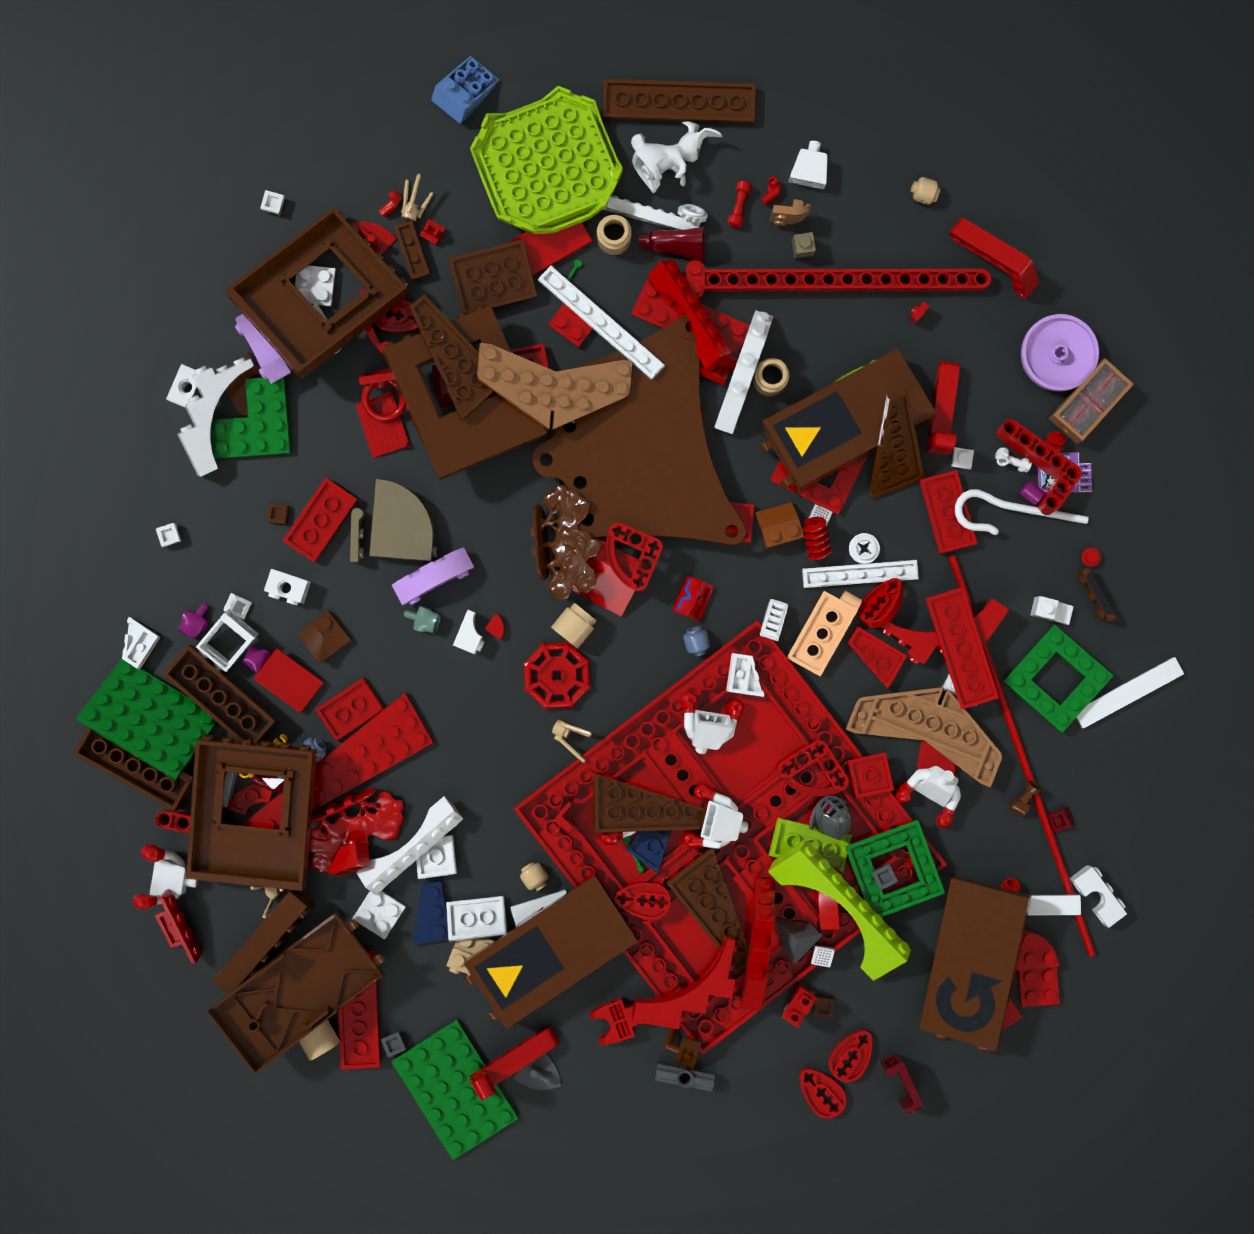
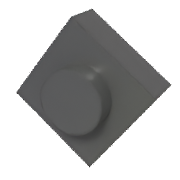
M889 863L871 872L880 890L898 882Z
M400 1031L381 1038L388 1057L407 1049Z

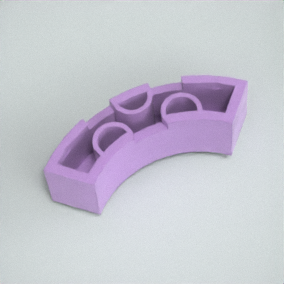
M243 314L236 317L237 325H235V328L240 336H245L260 364L261 369H259V372L264 380L268 378L272 384L291 373L287 363Z
M463 547L435 562L428 563L412 574H408L392 584V587L402 605L409 602L413 605L421 600L420 597L438 586L457 577L460 580L468 576V571L473 569L474 566Z

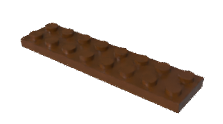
M604 79L602 118L754 124L756 84Z

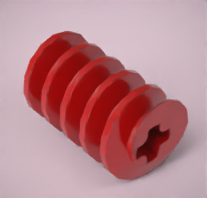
M811 517L804 521L806 525L802 529L806 532L804 538L807 539L805 544L808 546L806 548V551L809 552L808 559L818 560L829 556L831 547L825 518Z

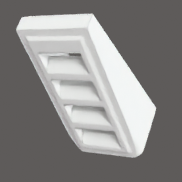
M770 599L760 636L775 641L779 640L788 604ZM766 627L776 630V632L766 629Z

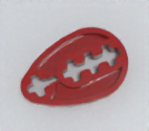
M405 299L392 308L394 314H398L401 311L404 318H400L397 321L395 316H391L388 319V316L385 314L374 322L380 330L387 333L401 334L419 330L416 322L409 319L414 318L409 309L412 303Z
M892 578L883 582L869 592L862 600L858 608V614L865 625L878 628L892 620L904 597L905 587L900 579Z
M657 882L634 883L625 886L615 893V903L629 914L642 919L657 920L662 918L668 912L671 904L668 890ZM626 893V897L633 898V900L629 899L625 900V903H621V899H618V896ZM641 895H645L646 899L654 896L655 900H660V897H664V900L668 902L663 907H660L659 903H654V906H650V902H644V905H640V901H637V898H641Z
M860 1029L850 1033L831 1051L828 1065L835 1078L842 1082H853L863 1075L872 1053V1036L869 1031ZM866 1034V1038L868 1039L867 1042L862 1041V1043H860L859 1036H864ZM855 1050V1054L857 1055V1057H852L850 1059L851 1066L847 1065L845 1067V1074L841 1073L840 1075H838L839 1072L837 1069L844 1067V1063L842 1061L844 1059L848 1060L850 1057L848 1052H853Z
M810 1067L803 1068L799 1073L800 1086L808 1105L814 1113L826 1119L834 1118L841 1114L846 1105V1095L843 1088L826 1073ZM805 1073H807V1074H811V1073H812L811 1077H812L813 1081L815 1082V1084H813V1083H812L811 1081H809L808 1079H807V1080H804V1079H805L804 1074H805ZM819 1087L820 1089L825 1088V1094L827 1096L831 1095L830 1099L834 1104L838 1103L837 1110H830V1104L827 1101L823 1102L824 1098L821 1094L817 1095Z

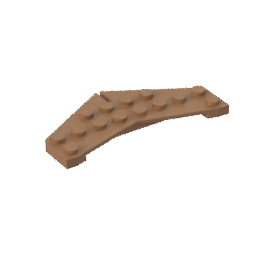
M479 344L477 369L479 381L547 429L550 428L551 411H553L552 429H555L623 399L630 393L632 361L620 360L554 371L492 344Z
M944 687L861 697L856 701L845 730L858 734L924 740L980 784L991 788L1002 760V754L965 709H960L958 700L949 689H946L940 705L938 701Z

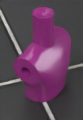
M202 603L196 613L186 610L178 630L195 640L208 626L209 622L203 618V615L209 607Z
M250 645L242 663L258 673L272 652L262 647Z

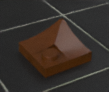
M329 610L297 633L319 664L352 641Z

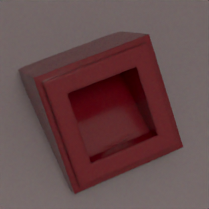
M1068 806L1047 814L1054 833L1070 828L1075 824Z

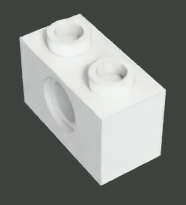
M181 364L166 398L168 401L186 408L185 404L189 403L188 399L196 395L199 396L200 392L192 375L196 374L194 369ZM192 384V390L185 393L186 385Z
M271 569L264 591L269 592L268 596L275 599H280V596L287 598L286 602L293 605H298V602L304 604L311 582ZM286 583L291 585L289 593H284L283 586Z

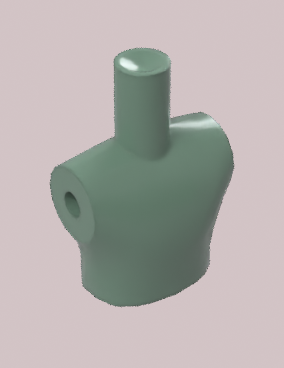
M420 606L417 613L409 610L404 612V617L414 620V630L433 634L438 630L441 615L433 612L430 608Z

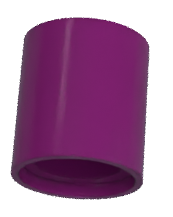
M1029 480L1019 494L1033 505H1036L1045 494V491Z

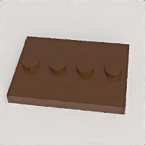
M523 239L448 258L462 313H473L476 308L483 305L493 308L537 296Z

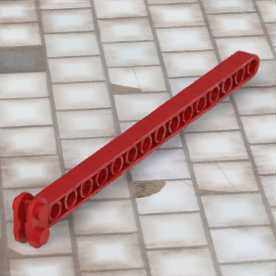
M693 260L686 265L685 278L699 300L703 297L704 292L982 291L991 282V275L985 269H704V265L700 261ZM788 276L793 277L795 283L792 285L787 284L785 278ZM807 276L812 277L814 283L809 285L805 283L804 278ZM826 276L831 277L833 283L828 285L824 282L823 278ZM848 276L851 278L852 283L847 285L843 282L842 278ZM867 276L870 278L871 283L868 285L864 284L861 278ZM957 276L964 277L965 284L958 283ZM976 276L983 277L984 284L977 283ZM716 277L719 283L712 285L709 282V278ZM729 277H736L738 283L735 285L728 282ZM748 277H755L757 283L754 285L747 282ZM767 277H774L776 283L773 285L766 282ZM881 277H888L890 283L887 285L883 284L881 282ZM900 277H907L909 283L902 284L900 282ZM919 277H926L928 283L921 284L919 282ZM938 277H945L946 284L939 283Z

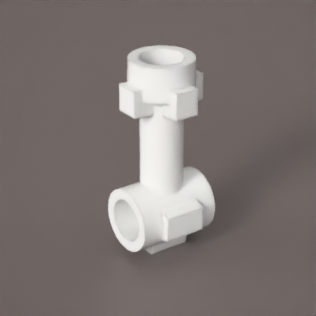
M1000 448L995 454L997 463L1000 466H1005L1009 463L1017 466L1018 471L1026 473L1031 468L1032 462L1029 459L1022 458L1020 460L1010 456L1007 448Z

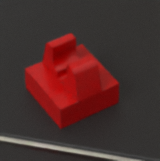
M428 219L419 236L437 246L446 229Z

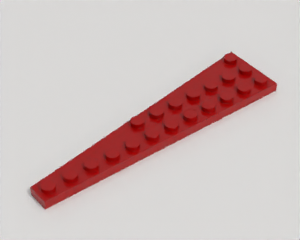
M406 693L401 695L316 764L312 811L434 743ZM283 792L241 826L280 829Z

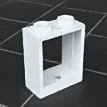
M228 610L220 617L196 648L203 657L211 659L216 668L227 672L259 634L231 610ZM224 623L246 640L230 661L208 644Z

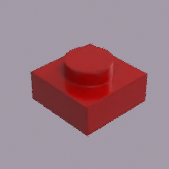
M924 301L920 306L916 304L910 312L912 317L909 321L915 325L929 305Z

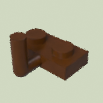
M670 1028L664 1044L665 1050L678 1054L675 1061L676 1064L694 1069L701 1043L692 1038L683 1037L680 1046L675 1045L673 1041L677 1031Z

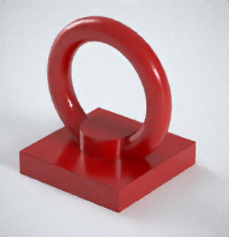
M390 369L361 374L359 377L360 385H365L361 400L366 413L373 419L381 422L393 421L400 417L405 411L406 405ZM392 385L399 393V406L390 414H380L370 405V392L373 388H383Z

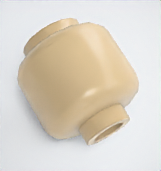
M921 177L918 182H913L910 192L913 193L915 201L930 205L932 202L937 201L941 188L938 187L937 181Z
M533 861L521 869L520 878L528 890L536 889V891H539L546 886L545 881L548 880L549 876L540 863L535 864Z

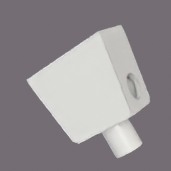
M810 141L808 150H800L791 172L789 183L819 189L825 188L827 154L819 152L820 142Z

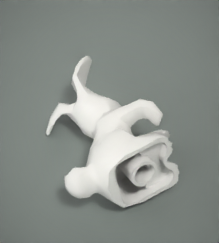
M682 121L683 124L688 126L689 131L675 145L667 146L646 143L645 136L641 133L636 134L631 141L632 147L635 150L632 159L634 168L652 193H655L660 186L661 174L668 169L673 170L676 173L675 177L680 178V185L685 186L686 178L684 173L686 172V163L684 161L693 163L698 160L703 139L706 137H722V134L711 128H704L698 132L699 125L690 121Z

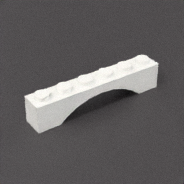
M443 796L429 809L421 828L406 845L388 856L371 859V866L356 872L365 888L375 895L378 894L406 868L412 865L414 861L427 852L429 848L442 839L452 828L457 826L463 820V817L454 804Z

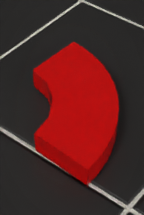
M256 784L249 785L232 798L227 809L246 815L249 809L256 803H269L272 800L274 791L261 788Z

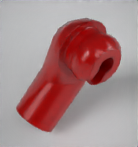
M773 176L768 179V193L760 198L765 206L780 195V181L777 177Z
M396 190L389 193L391 200L379 209V213L383 217L390 214L402 200L401 194H398Z

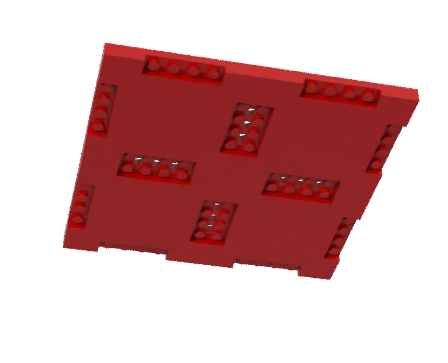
M758 620L582 755L585 759L584 763L579 759L575 760L513 808L574 888L594 874L596 875L638 940L637 943L623 952L657 997H665L680 992L694 984L712 966L720 950L671 889H667L671 899L670 908L662 918L657 920L642 919L624 911L615 903V893L627 885L639 882H657L663 885L665 879L672 878L681 867H686L709 847L688 848L683 843L685 833L696 832L701 836L702 829L672 830L659 873H656L641 861V865L645 867V872L640 873L632 854L626 851L628 849L627 844L619 840L613 845H604L600 841V833L593 832V773L707 809L708 803L711 800H701L691 795L689 788L692 785L707 784L717 793L731 798L737 805L738 812L743 814L742 821L748 823V830L746 833L739 832L736 841H730L729 844L719 849L713 848L748 947L752 927L756 878L763 877L775 880L768 870L773 861L777 859L776 857L769 856L777 817L809 825L815 806L825 797L810 796L797 790L794 794H787L785 788L788 784L780 777L777 771L778 764L815 740H822L828 745L849 779L847 788L833 794V796L842 797L848 802L851 826L847 834L852 835L850 844L913 821L890 791L855 798L847 760L863 757L777 644L772 639L760 636L762 625ZM732 653L753 657L755 670L758 673L764 697L726 691ZM686 692H694L697 696L694 710L728 715L725 711V706L730 700L738 699L744 704V710L736 724L734 736L722 744L718 750L707 749L705 754H699L695 750L696 747L692 745V740L688 738L684 728V713L681 705L682 695ZM816 744L815 750L810 751V748H808L806 751L811 755L812 759H814L815 756H813L812 754H814L815 752H819L821 754L823 752V745ZM801 753L798 755L797 761L799 764H806L808 757L806 754ZM673 754L676 756L677 761L674 765H668L665 762L667 755ZM793 758L790 760V762H792L791 765L786 766V765L784 764V765L782 766V767H783V770H781L782 773L785 772V773L789 774V773H790L789 769L792 768L793 766L795 767V770L799 768V767L794 763ZM831 759L824 762V768L828 771L832 770L835 766L834 761ZM817 762L812 763L792 776L795 781L808 787L825 788L832 786ZM839 769L835 773L829 774L830 778L832 775L835 776L837 780L835 785L843 786L844 778H839L836 774L840 772ZM680 770L688 772V778L684 781L679 780L677 777V773ZM803 772L811 774V780L807 783L801 781V774ZM777 795L780 797L781 803L778 806L771 805L770 799L772 796ZM571 799L573 803L564 815L575 824L568 833L554 821V818ZM829 805V806L827 807V809L825 810V814L827 813V811H828L829 808L831 807L830 805ZM637 831L633 835L628 836L630 838V844L633 842V840L636 838L640 831ZM925 837L938 872L947 864ZM906 846L870 858L874 870L889 863L898 882L882 889L883 894L919 881ZM847 855L844 872H841V876L864 900ZM775 880V893H781L782 900L774 904L775 924L771 937L767 985L761 1009L818 966L811 964L814 945L796 964L783 952L776 918L810 923L822 935L815 945L831 947L836 952L861 932L854 918L843 906L841 909V929L837 931H821L818 891L798 885H780ZM626 893L618 896V899H621V903H625V900H633V898L626 897ZM645 895L637 898V901H640V905H644V902H650V906H654V903H659L660 907H663L668 902L664 900V897H660V900L655 901L646 899ZM792 908L794 910L793 917L786 918L783 914L784 910ZM733 967L732 973H729L738 982L737 992L733 993L732 999L709 995L711 997V1005L709 1009H706V1014L682 1010V1012H685L683 1024L680 1023V1027L689 1038L701 1043L699 1051L702 1055L760 1011L741 1008L746 967L739 973Z

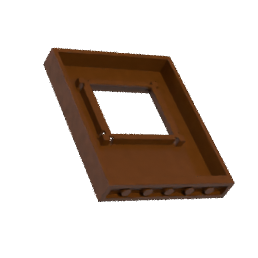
M334 207L225 290L230 301L301 380L409 296L407 289L409 286L403 278L399 279L395 275L396 271L390 264L386 265L384 263L382 255L378 251L374 252L370 242L366 238L362 239L358 229L353 224L350 225L343 212H338ZM331 249L367 290L325 321L289 280L327 250Z
M480 306L474 310L475 312L467 314V312L462 313L456 317L457 319L450 321L472 346L477 347L478 351L480 343H487L511 352L491 306ZM421 333L415 336L414 334H409L403 337V341L398 343L396 341L389 342L383 348L384 358L438 481L546 436L547 432L544 426L499 394L486 398L463 420H461L457 410L442 416L421 367L434 362Z
M203 735V737L197 739L186 879L302 891L307 884L317 749L305 744L294 747L291 743L285 742L280 743V745H274L272 741L254 743L253 739H241V741H234L233 737L215 739L214 735ZM225 771L284 777L280 829L221 823Z

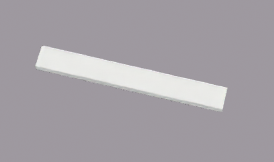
M552 266L540 276L538 281L624 357L632 361V364L648 378L653 380L665 367L659 359Z

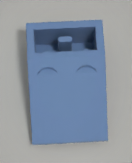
M470 56L435 86L431 101L461 124L476 110L500 79Z

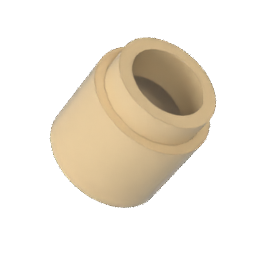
M606 216L597 227V241L599 247L605 253L610 255L622 254L631 244V226L622 216ZM617 224L622 226L625 232L620 239L610 240L604 234L605 227Z
M768 358L760 362L753 375L755 389L760 394L769 397L780 394L789 381V370L786 364L776 358ZM771 365L779 368L782 372V380L773 385L765 382L762 377V371L765 367Z
M574 603L570 609L567 607L551 628L578 649L594 628L592 626L596 620Z
M327 1019L302 1038L299 1043L308 1059L313 1060L340 1043V1040Z

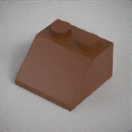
M792 502L755 512L765 549L804 538L801 524Z

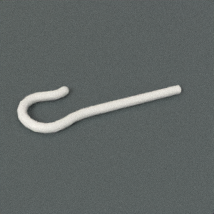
M970 489L962 493L955 504V516L964 528L971 531H987L993 535L999 533V530L993 525L972 523L964 517L962 507L967 499L979 497L993 505L1008 510L1083 524L1088 523L1087 516L1055 511L1051 515H1044L1040 512L1039 507L1003 501L979 489Z

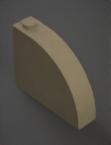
M376 479L369 556L432 562L433 558L437 557V546H434L435 534L432 519L424 504L403 486L394 482Z

